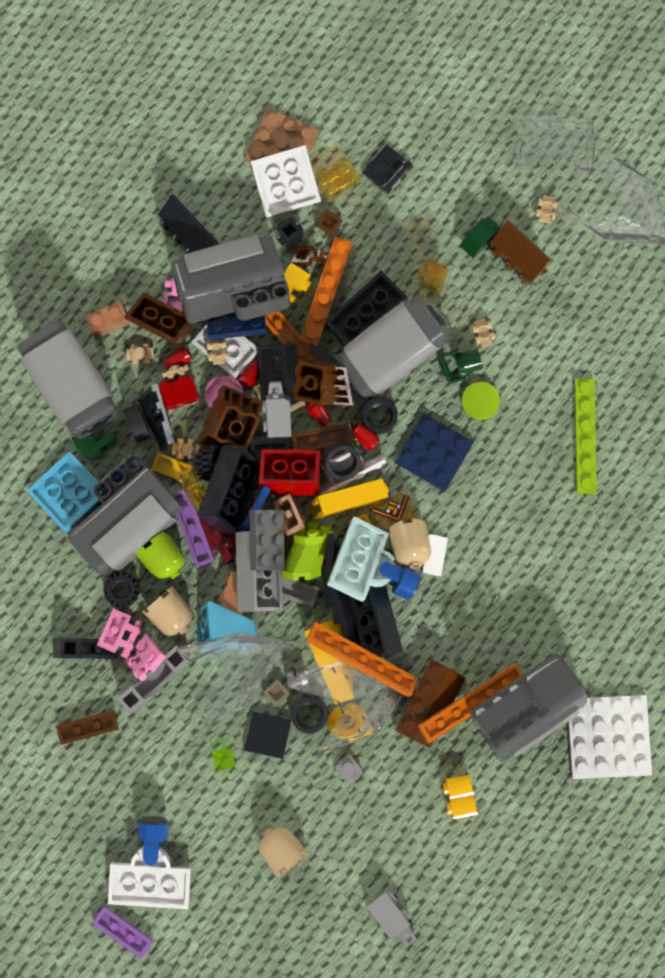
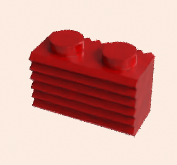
M182 375L177 377V381L170 382L167 380L158 384L165 411L200 401L192 376Z

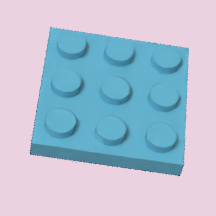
M70 451L27 490L65 533L70 531L101 502L94 494V486L98 483L97 479ZM102 487L100 493L102 496H105L108 491Z

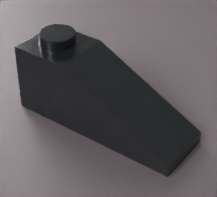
M53 639V658L117 659V650L113 653L97 646L99 639Z

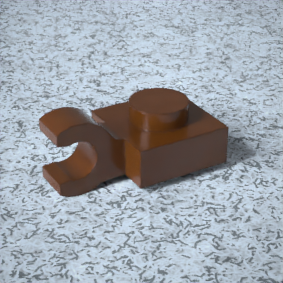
M298 245L295 247L292 263L296 266H312L313 261L325 264L327 263L328 255H323L324 250H316L313 245Z

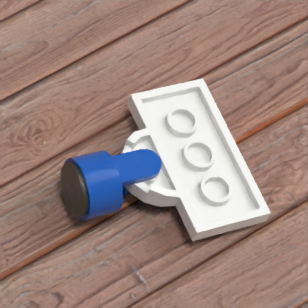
M147 816L139 820L138 839L144 841V846L137 850L132 857L131 863L111 862L108 904L174 909L189 908L191 867L171 866L169 855L164 849L159 847V842L168 840L169 821L166 818Z

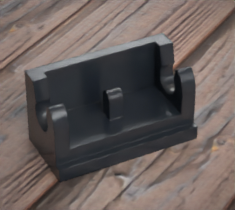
M252 437L250 442L251 454L257 460H261L262 449L290 450V438Z

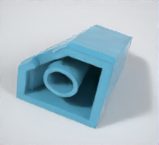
M207 602L201 607L200 615L203 616V619L197 627L198 651L249 646L256 640L257 628L253 620L213 602Z

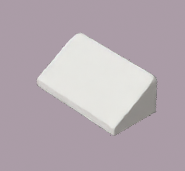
M429 534L431 556L423 564L422 573L441 577L448 538Z

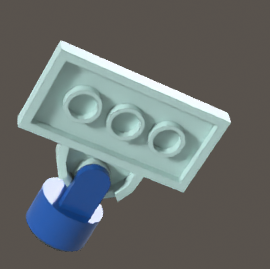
M354 516L349 524L327 585L363 602L366 599L370 586L382 587L389 584L393 586V594L409 600L418 590L421 574L406 566L403 568L396 566L394 563L395 558L389 552L383 550L389 533Z

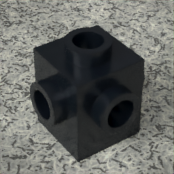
M290 217L277 225L276 239L281 246L285 245L287 249L290 247L295 248L302 242L304 230L298 221L295 222Z

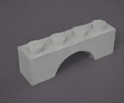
M176 645L169 651L154 672L150 670L146 674L147 678L144 681L139 680L117 698L129 714H133L192 661L180 646Z

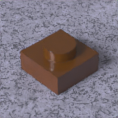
M326 210L316 224V227L332 237L343 220L329 210Z

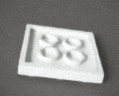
M306 145L251 161L267 218L322 202Z

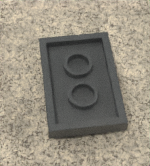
M250 510V570H284V510Z

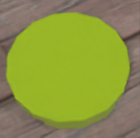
M480 381L472 383L465 389L462 394L461 403L463 410L469 417L476 420H485L492 417L498 410L500 397L494 386Z

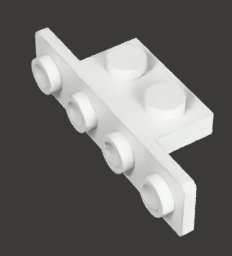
M348 451L331 459L332 468L338 472L346 471L353 463V457ZM379 454L366 462L362 460L359 472L353 478L346 481L332 478L322 464L321 466L329 482L320 486L319 496L331 493L336 489H342L354 479L363 478L367 472L380 469L382 464L386 463L384 457Z

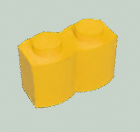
M470 774L445 778L446 783H442L444 795L449 796L450 803H446L448 815H452L453 819L477 815Z

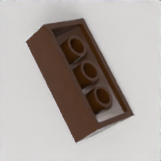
M431 659L395 730L430 748L434 741L427 743L417 725L453 703L466 678Z

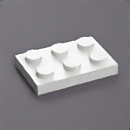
M206 325L194 338L192 344L208 357L212 350H207V342H210ZM244 336L222 339V341L226 340L227 348H223V351L228 352V359H225V364L218 366L235 379L239 377L238 375L258 355V347Z

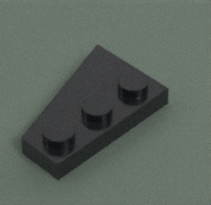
M153 384L137 401L160 450L164 451L170 448L175 441L158 384Z

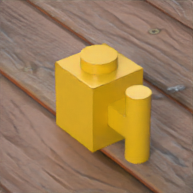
M290 263L284 275L289 288L290 302L294 304L297 297L291 294L293 290L298 294H301L302 291L306 292L312 282L310 281V274Z

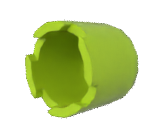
M163 531L150 540L152 544L146 549L141 547L137 551L136 556L156 579L165 580L170 577L173 580L182 573L180 569L185 563V557L169 533Z

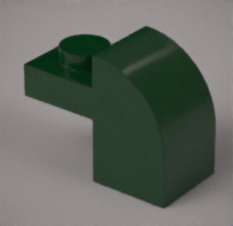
M489 216L485 219L482 218L470 230L459 246L474 258L496 236L501 227Z
M113 432L98 441L95 440L93 434L83 439H78L75 436L71 437L77 450L91 460L104 459L105 456L102 451L112 450L118 442Z

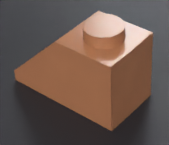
M290 493L273 502L276 510H284V530L287 536L305 527V518L299 503Z

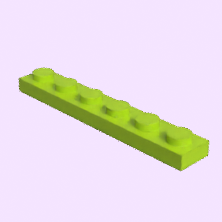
M575 379L576 494H597L595 379Z

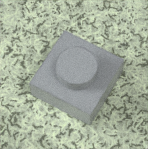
M350 754L334 767L346 782L350 781L362 770Z

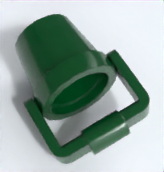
M459 348L442 353L440 356L442 374L446 376L448 383L466 380L469 378L467 374L483 368L479 350L461 352ZM455 354L461 376L451 379L448 363L444 357Z

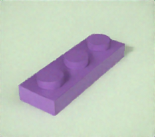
M106 906L102 908L92 923L141 959L154 941Z

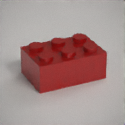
M261 450L260 490L265 485L270 488L269 495H287L289 493L300 496L320 495V450Z

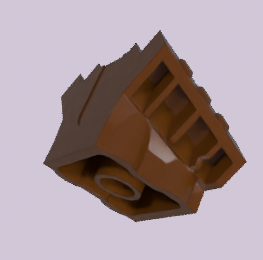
M296 357L295 400L317 405L336 404L353 406L352 392L350 391L351 385L346 366Z
M222 385L218 389L217 398L213 401L208 418L203 424V431L198 436V445L203 447L217 445L221 446V449L223 445H241L247 450L260 421L258 416L261 411L262 401Z

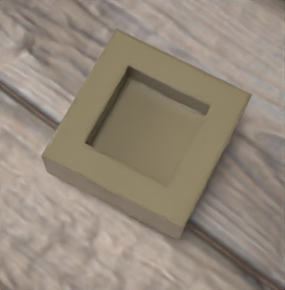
M278 679L263 691L275 707L291 695Z

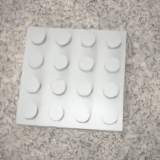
M647 695L587 698V703L579 709V714L568 721L572 779L652 775Z

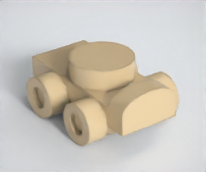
M543 196V199L539 198L538 206H541V210L537 209L536 217H539L538 222L550 224L551 220H555L556 213L552 211L557 209L558 202L554 201V197Z
M485 319L475 321L472 331L473 334L477 333L478 336L475 337L476 344H480L481 348L493 345L492 340L496 338L494 332L489 333V329H492L491 322H486Z
M217 339L207 342V350H212V353L208 354V359L213 361V365L225 364V359H228V352L223 351V348H227L226 340Z
M136 344L131 345V348L126 349L127 361H131L132 365L139 364V360H143V364H150V359H154V347H150V344H142V347H138Z
M188 364L184 365V367L175 365L170 367L169 371L162 373L164 380L168 379L173 382L176 379L175 376L187 375L190 370Z
M177 439L176 443L172 445V455H176V459H183L184 456H187V459L193 460L196 453H198V449H200V445L196 444L195 439H188V443H184V439Z

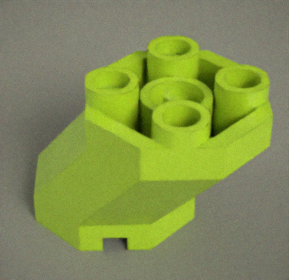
M309 522L307 526L294 533V539L284 559L282 578L299 581V577L303 576L305 580L321 576V567L327 552L328 533H333L331 525L322 526L318 525V522Z

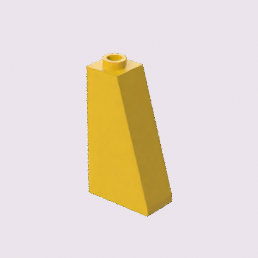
M382 478L318 496L308 505L313 521L316 522L383 501L388 498L389 490Z

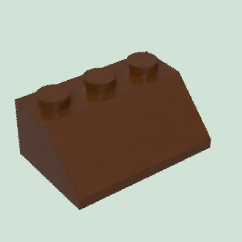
M509 220L489 245L491 254L505 261L504 265L510 271H516L519 274L518 278L525 284L528 282L531 285L546 270L551 260Z
M144 292L124 316V319L175 345H182L192 329V324L186 321L183 312Z

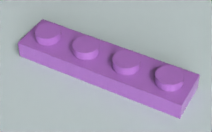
M188 488L184 489L192 501ZM183 490L173 493L185 507L177 517L196 568L214 562L213 554L194 508L195 506L191 504Z

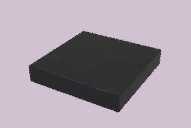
M253 711L244 751L283 759L291 719Z

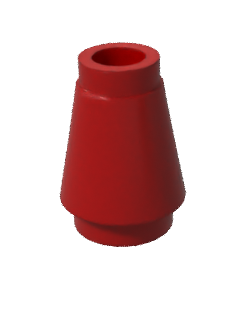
M179 346L162 362L165 368L169 370L170 367L175 365L182 366L188 364L192 360V356L186 346Z
M253 359L238 375V381L243 387L251 389L252 386H255L259 376L258 360Z
M310 403L306 406L307 412L322 427L332 422L325 405Z
M360 423L355 424L351 429V432L364 449L372 450L380 441L378 434Z

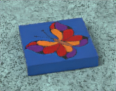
M264 485L251 501L238 532H245L250 527V510H261L270 493V488Z

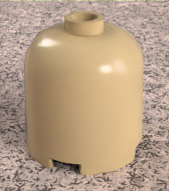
M411 519L412 523L403 524V521H399L389 528V537L394 557L399 565L410 569H418L431 556V545L426 522L421 519Z
M173 586L167 589L143 611L146 617L166 636H174L178 633L183 635L190 628L188 624L193 617L191 608Z
M284 826L275 829L272 827L268 828L262 833L264 837L258 845L261 856L277 879L282 875L280 872L283 874L287 873L299 863L298 861L302 859V856L306 858L309 855L294 834Z

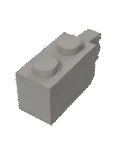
M281 381L269 382L266 401H262L263 413H267V420H263L264 432H268V438L291 437L290 398L283 394Z
M384 890L366 904V907L389 937L395 938L397 936L406 946H409L416 940L408 921L411 917L404 908L400 910L396 905L398 900L392 892L387 893Z

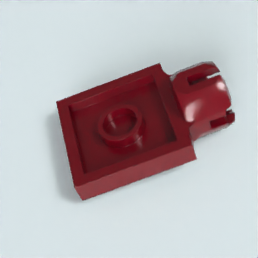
M199 517L211 552L219 551L225 563H233L231 552L234 551L236 557V534L217 532Z

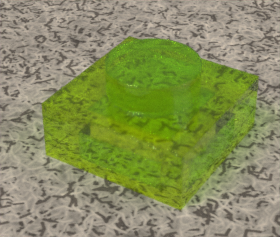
M231 747L212 752L217 772L236 766Z

